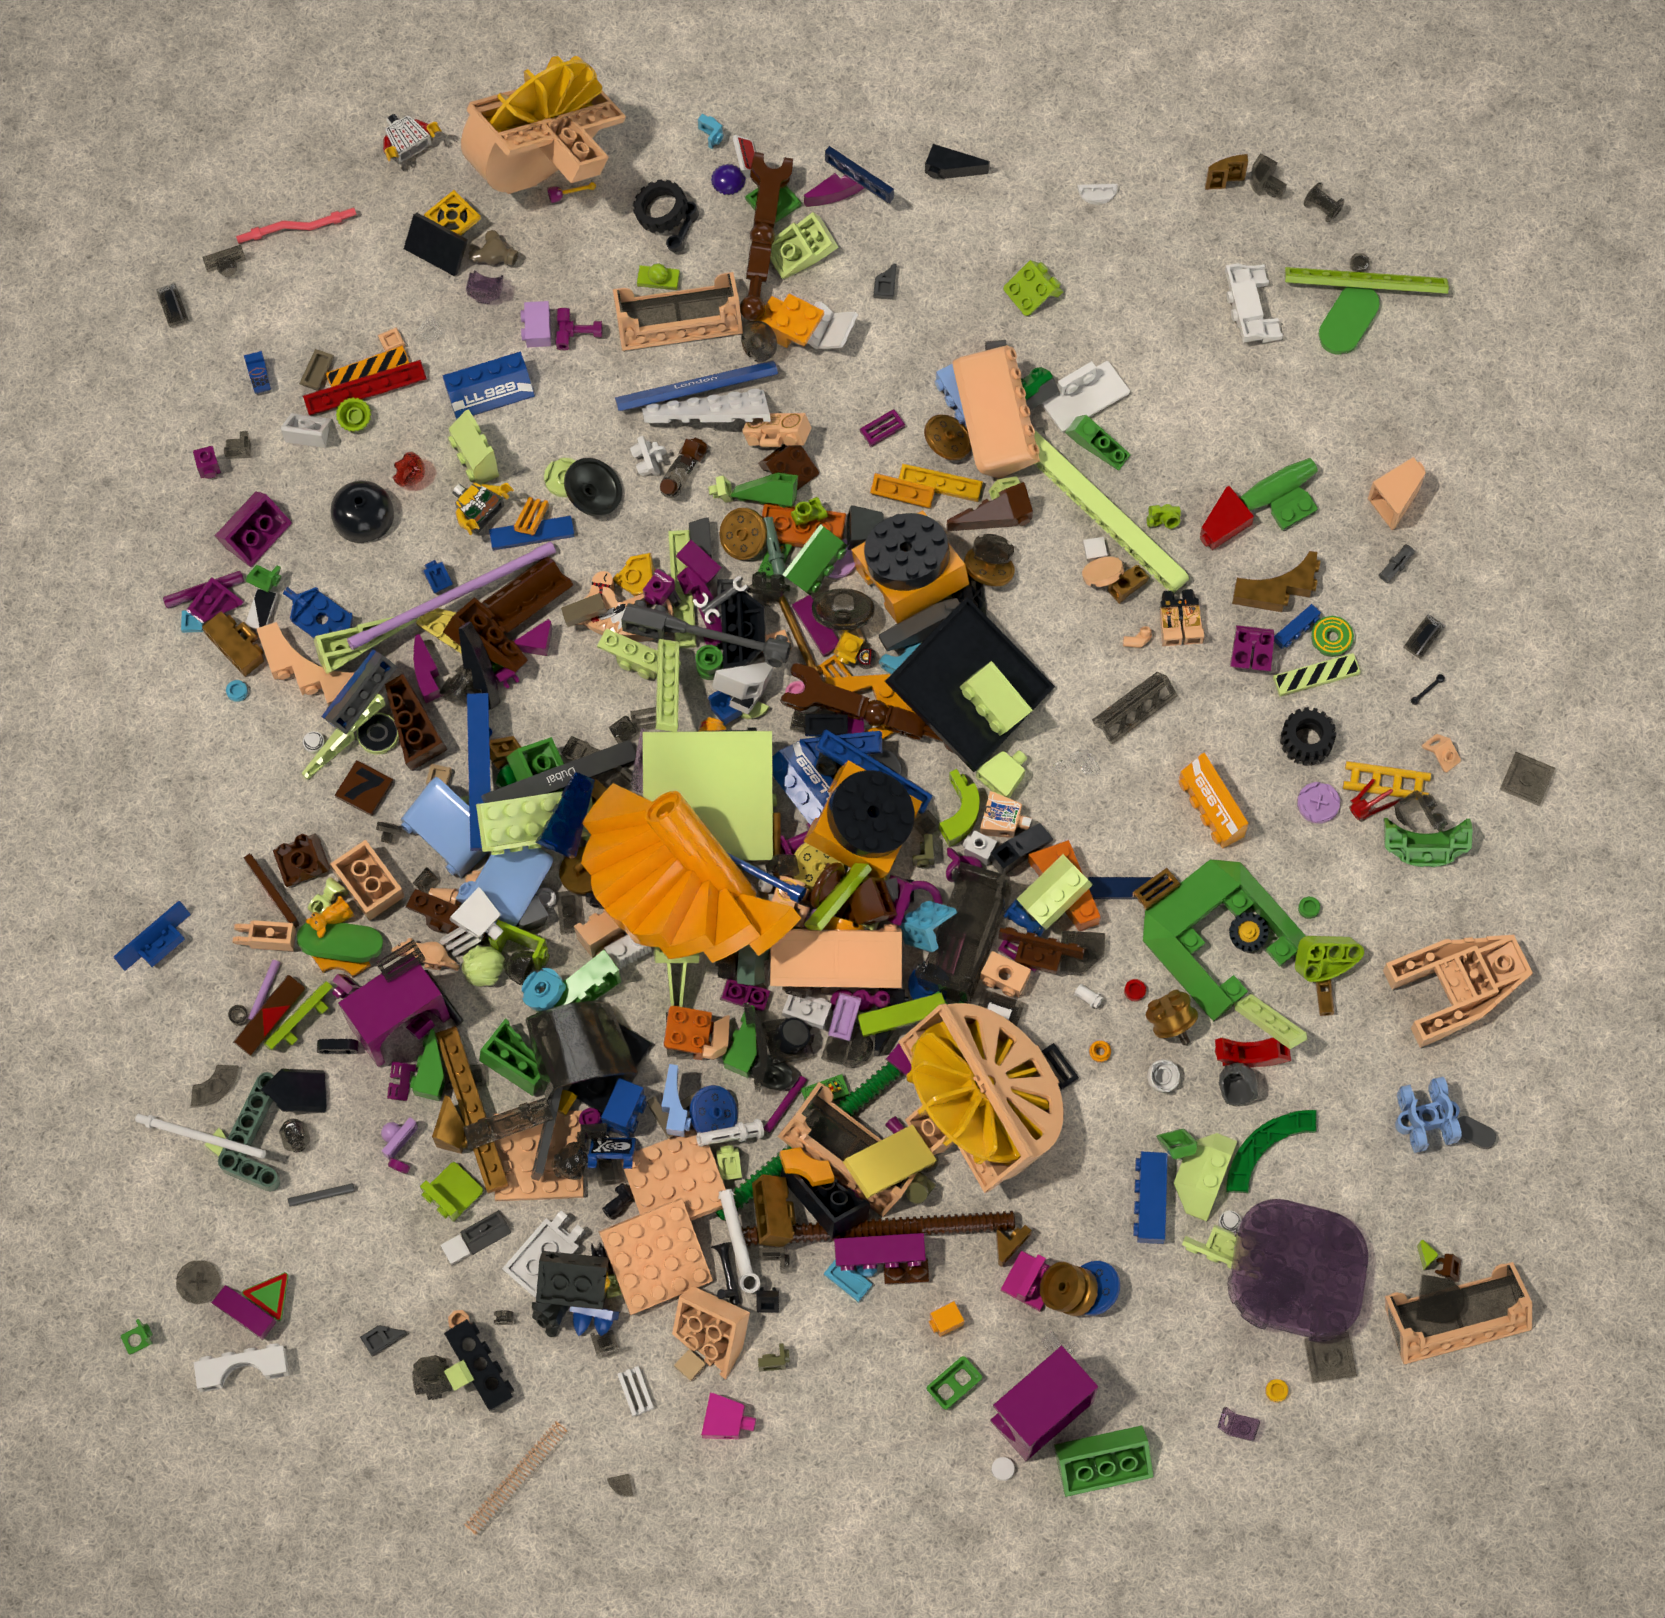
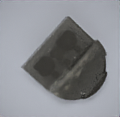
M855 1022L850 1041L828 1036L821 1059L826 1062L844 1065L846 1068H856L858 1064L870 1058L873 1051V1040L870 1036L863 1037L860 1024Z

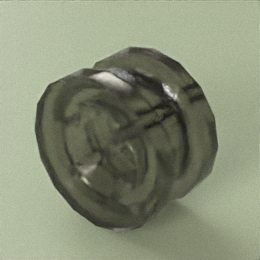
M234 1005L229 1009L228 1017L234 1025L242 1026L248 1021L249 1013L244 1006ZM241 1010L244 1016L243 1018L240 1017V1020H236L233 1014H237V1011Z
M500 1310L494 1312V1316H496L494 1320L495 1325L514 1324V1321L511 1319L514 1316L513 1311Z

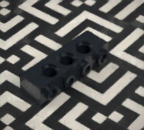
M468 1319L444 1332V1335L460 1361L464 1360L474 1379L472 1383L489 1412L511 1400L513 1398L511 1393L514 1392V1389L509 1380L503 1381L500 1376L503 1370L497 1360L492 1362L488 1354L492 1352L486 1341L480 1342L477 1336L480 1334V1331L474 1321L469 1323ZM472 1339L475 1341L476 1345L472 1351L463 1349V1342L465 1340ZM479 1358L487 1361L486 1368L481 1371L476 1370L474 1367V1362ZM487 1379H497L498 1387L494 1390L487 1389L485 1386Z

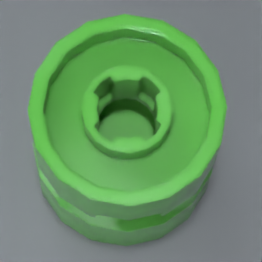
M705 645L697 651L696 668L701 678L714 680L716 670L724 669L723 655L718 647Z

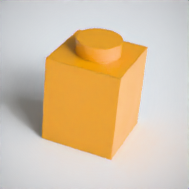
M954 1301L931 1312V1320L928 1321L933 1333L938 1332L940 1337L964 1325V1319Z

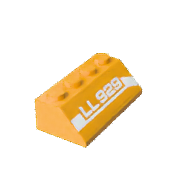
M1204 752L1180 772L1178 783L1183 791L1187 790L1190 795L1189 801L1194 809L1198 808L1201 813L1200 819L1204 826H1209L1211 829L1213 841L1216 844H1220L1223 849L1244 838L1249 823Z

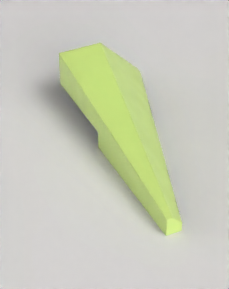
M394 617L315 636L314 644L319 661L326 674H329L419 620L420 617L380 635L354 650L350 648L347 638L371 629Z
M377 694L347 734L336 729L302 772V775L308 780L354 741V731L385 706L384 698Z

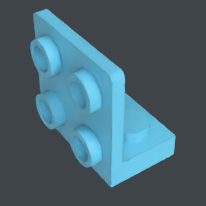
M932 901L922 903L919 908L907 913L902 919L901 926L899 925V928L902 930L904 943L934 952L939 947L933 929L957 913L956 909Z

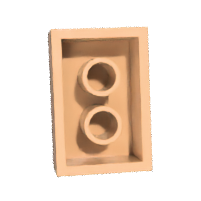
M366 840L330 863L337 878L369 921L405 897L400 885Z

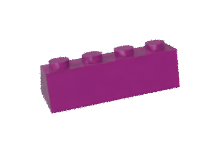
M924 1233L834 1239L836 1267H841V1271L854 1270V1266H863V1270L877 1269L876 1265L885 1264V1268H897L899 1263H908V1267L921 1266V1262L926 1261Z

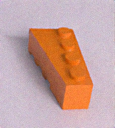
M1069 840L1033 852L1028 856V863L1036 871L1038 877L1062 854L1082 873ZM1089 889L1065 911L1078 931L1099 925L1100 914Z

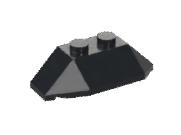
M737 592L721 604L722 633L763 643L766 642V616L763 605L747 592ZM722 641L723 668L746 666L762 651Z

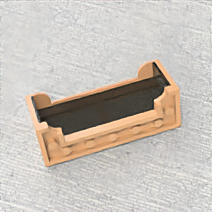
M729 272L718 275L714 280L715 286L634 297L633 291L628 288L613 289L622 351L742 334L740 304L734 273Z
M819 1082L780 1132L778 1138L792 1148L801 1147L803 1152L810 1158L820 1161L828 1160L834 1177L838 1179V1183L846 1189L850 1188L856 1191L861 1200L865 1199L868 1201L870 1208L884 1217L901 1198L916 1174L867 1199L852 1175L848 1172L843 1161L881 1141V1139L832 1102L834 1096L830 1088Z
M1513 1262L1496 1266L1492 1272V1277L1407 1299L1404 1293L1398 1292L1385 1296L1386 1313L1403 1364L1532 1330V1301Z

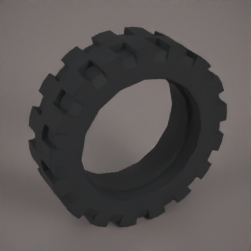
M660 179L655 183L652 181L648 183V186L642 187L640 189L641 192L635 196L636 201L633 202V212L640 225L645 230L649 229L652 233H665L664 231L666 230L671 231L673 227L679 226L681 224L680 221L686 217L688 200L681 187L675 182L672 183L671 180L663 181ZM663 195L675 197L674 207L666 215L658 218L646 215L648 205L655 198Z

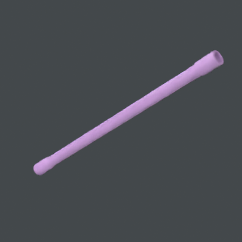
M552 542L539 546L511 562L394 618L347 638V642L350 648L354 650L380 635L528 564L556 553L555 547Z

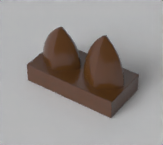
M926 1258L925 1262H921V1266L908 1267V1263H899L897 1268H885V1264H883L885 1284L929 1282L928 1258Z

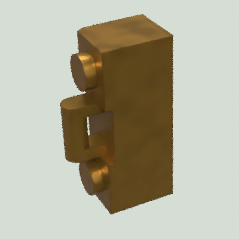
M221 611L203 625L202 629L215 646L246 677L264 662L262 657L264 652L256 643L252 644L258 639V636L245 622H242L235 628V625H237L235 620L230 615L225 616ZM241 632L247 636L246 640L241 637Z
M763 1174L752 1183L759 1245L784 1247L793 1239L794 1235L792 1225L796 1224L794 1203L786 1201L789 1194L786 1177Z

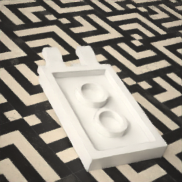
M560 1211L552 1222L546 1218L502 1268L535 1298L539 1259L542 1250L575 1254L580 1249L576 1242L586 1234L585 1230L578 1224L570 1234L565 1231L562 1226L570 1218L563 1211Z

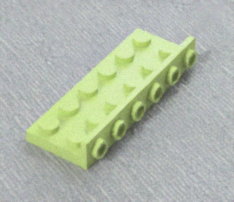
M590 787L476 804L482 851H491V855L504 854V849H510V852L523 851V846H528V849L541 848V843H546L547 846L559 845V840H565V843L578 842V837H583V840H589L591 836L582 824L586 815L593 807Z

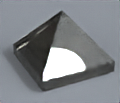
M426 867L413 884L420 891L429 894L430 889L435 888L440 880Z

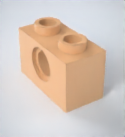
M992 951L981 971L980 979L983 980V984L990 988L996 986L1002 989V992L1009 997H1020L1030 977L1031 969ZM1001 973H1008L1010 978L1002 980L999 975Z

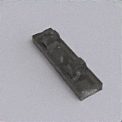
M545 1097L531 1103L520 1104L517 1108L489 1118L484 1117L477 1120L478 1122L463 1127L468 1147L474 1149L551 1121L553 1116L549 1102Z

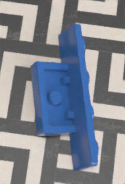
M180 901L176 902L114 955V959L124 971L141 957L151 967L155 966L185 940L182 934L175 928L191 914Z

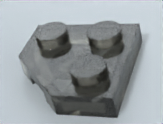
M1062 931L1061 943H1075L1084 948L1085 951L1083 960L1061 954L1060 974L1081 976L1104 957L1105 933Z

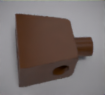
M870 877L860 885L848 898L851 908L844 913L848 921L854 922L856 920L858 925H872L897 916L884 878Z

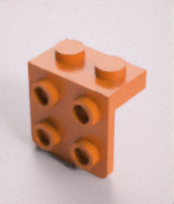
M670 1006L667 1015L664 1047L694 1053L693 1059L702 1060L703 1046H711V1042L708 1040L714 1024L711 1021L712 1012Z

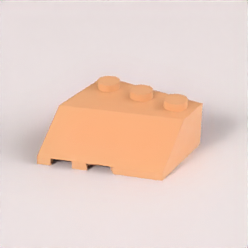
M692 1286L679 1296L672 1334L691 1351L698 1350L706 1357L704 1362L709 1366L712 1364L716 1365L721 1370L719 1375L727 1379L743 1349L750 1312Z

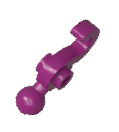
M840 989L832 995L830 1003H832L831 1009L834 1011L839 993L859 997L861 1002L858 1011L867 1012L874 1004L879 1008L888 1006L890 995L886 991H878L873 996L866 990L860 989L852 993L851 991Z

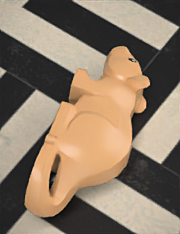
M408 938L407 941L391 949L394 954L399 956H407L412 953L417 961L424 963L425 968L441 970V967L444 966L458 971L460 965L448 956L446 949L438 942L421 944L414 943L412 938Z

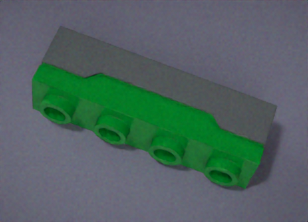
M1043 367L1035 368L1029 375L1021 378L1022 386L1026 392V403L1030 411L1060 392L1051 372Z

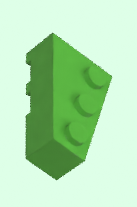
M505 1018L480 1050L479 1061L534 1096L546 1080L547 1068L534 1052L525 1045L522 1037L513 1030L509 1021Z

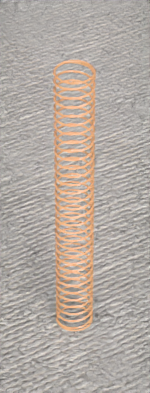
M555 1421V1424H556L557 1426L552 1425V1427L554 1426V1427H556L557 1429H559L558 1427L561 1426L565 1432H568V1431H567L561 1424H559L557 1421ZM472 1514L476 1520L479 1518L477 1515ZM464 1523V1525H465L468 1529H470L475 1535L478 1534V1533L476 1532V1530H473L472 1528H470L468 1525H466V1524Z

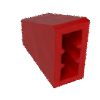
M1230 486L1225 488L1201 528L1200 540L1206 547L1209 546L1212 551L1253 523V514Z

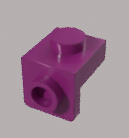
M213 446L193 451L197 470L201 478L211 479L221 473Z

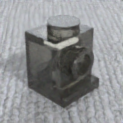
M739 950L715 962L714 968L718 969V978L735 980Z

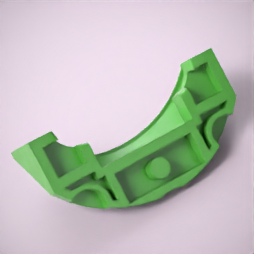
M1384 818L1385 848L1389 853L1392 852L1402 862L1418 867L1442 866L1455 861L1456 857L1467 853L1472 848L1473 828L1470 818H1466L1459 825L1446 831L1429 834L1405 830L1395 825L1388 818Z

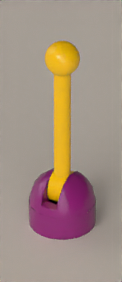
M590 182L588 185L563 191L558 186L548 187L550 203L560 201L563 198V194L586 189L594 190L596 184Z

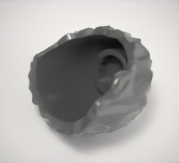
M1233 1063L1225 1066L1219 1075V1086L1226 1104L1239 1106L1257 1099L1258 1082L1254 1070L1243 1065V1063Z

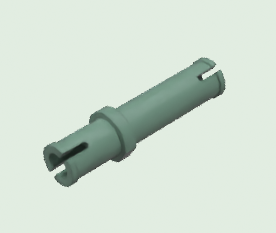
M766 517L763 520L767 527L768 561L772 564L775 580H782L786 578L782 575L786 570L783 561L785 556L781 553L773 517Z

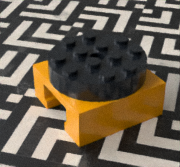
M923 510L919 513L896 514L883 520L872 529L864 543L851 549L856 570L868 586L874 583L884 595V606L897 624L969 585L965 563L948 543L942 526L934 519L928 517Z
M848 760L837 771L828 790L831 794L820 816L813 820L804 842L850 868L855 863L868 864L872 870L867 876L884 878L889 873L902 844L911 834L914 820L922 801L909 795L904 786L892 776L880 771L865 770ZM867 811H871L874 818L870 817Z

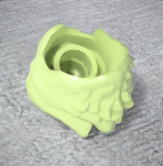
M476 945L475 948L471 947V950L462 957V971L465 979L475 986L494 985L504 969L505 958L501 952L493 947Z

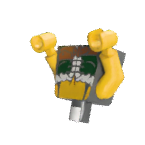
M473 483L468 489L458 484L452 493L459 498L455 503L457 508L455 514L459 526L467 530L469 535L473 534V529L479 533L504 507L501 496L508 499L509 495L507 493L514 491V489L508 483H503L501 486Z

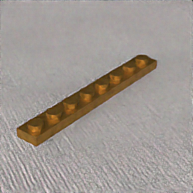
M454 1026L437 1032L435 1034L486 1191L489 1194L508 1187V1180L458 1028Z

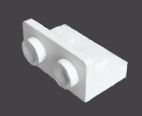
M790 990L782 1016L798 1018L808 1025L823 1029L828 1015L831 1013L832 1003H829L824 998L808 996L803 991L795 992Z

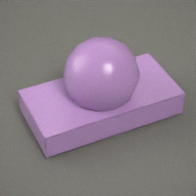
M839 993L828 1036L850 1041L861 998Z
M409 1117L402 1127L395 1122H389L383 1126L381 1136L388 1144L383 1148L382 1153L388 1160L394 1158L418 1129L416 1121Z

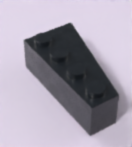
M782 1165L781 1177H786L789 1189L832 1239L868 1219L870 1203L865 1199L861 1200L850 1188L846 1189L840 1185L835 1177L834 1183L812 1186L801 1175L786 1174Z

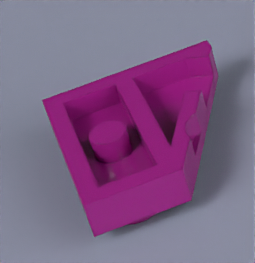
M211 577L186 611L201 623L211 620L221 611L226 613L242 605L244 601Z

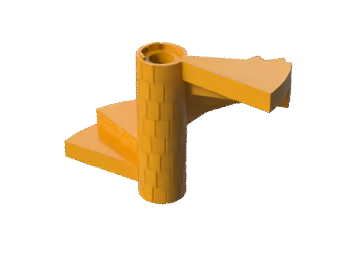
M613 783L596 801L582 822L591 836L586 844L581 864L591 875V886L595 898L618 927L626 931L635 943L643 946L659 947L668 959L682 958L704 952L709 960L714 963L737 952L748 944L759 956L782 939L801 919L792 906L756 897V889L678 791L667 792L652 802Z

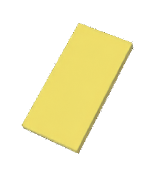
M912 1124L846 1158L843 1163L868 1199L933 1165L937 1160Z

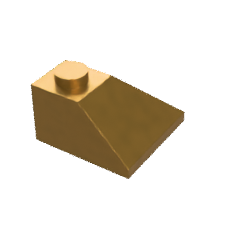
M445 1095L432 1138L437 1148L462 1154L463 1148H468L470 1138L450 1097Z

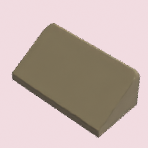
M600 593L561 608L568 627L607 613Z

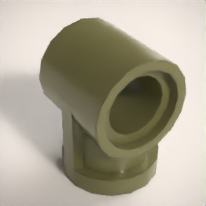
M918 1172L906 1189V1197L912 1203L920 1204L926 1200L936 1186V1183L921 1172Z

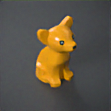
M338 896L336 903L326 907L322 913L314 912L306 920V923L317 931L319 938H322L325 935L327 924L342 923L355 915L343 898Z

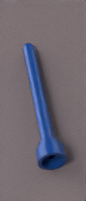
M728 853L738 868L786 892L790 900L800 903L806 893L805 887L799 884L790 885Z

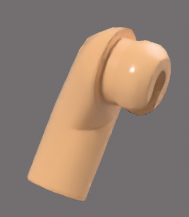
M1144 626L1135 637L1124 636L1123 646L1143 647L1152 637L1151 629L1148 626Z

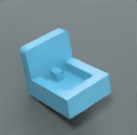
M701 114L698 118V129L710 135L708 137V147L712 149L715 144H720L723 139L722 125L715 118Z

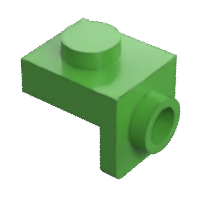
M256 564L247 575L246 582L269 592L273 586L276 587L280 582L281 575H279L281 567L276 565L271 572Z

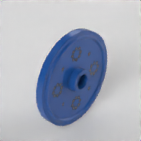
M717 1085L705 1086L698 1090L692 1098L690 1118L697 1133L734 1127L737 1122L738 1113L735 1100L725 1088Z
M1091 1261L1081 1266L1092 1272L1098 1284L1095 1303L1085 1313V1315L1090 1316L1107 1311L1115 1303L1120 1292V1278L1117 1271L1106 1262Z

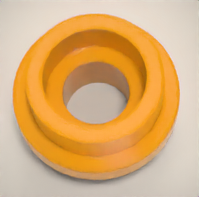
M1101 1040L1092 1043L1089 1049L1090 1057L1096 1062L1107 1061L1111 1055L1109 1044ZM1099 1048L1103 1049L1104 1054L1098 1055L1096 1050Z

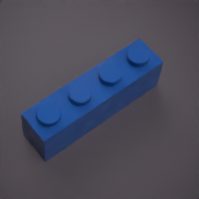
M1141 1151L1140 1158L1135 1160V1171H1139V1180L1135 1179L1134 1193H1138V1201H1134V1214L1138 1215V1223L1133 1224V1236H1137V1243L1164 1244L1168 1153Z

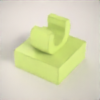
M724 475L716 477L717 485L708 487L709 495H713V498H721L725 503L732 502L731 482Z

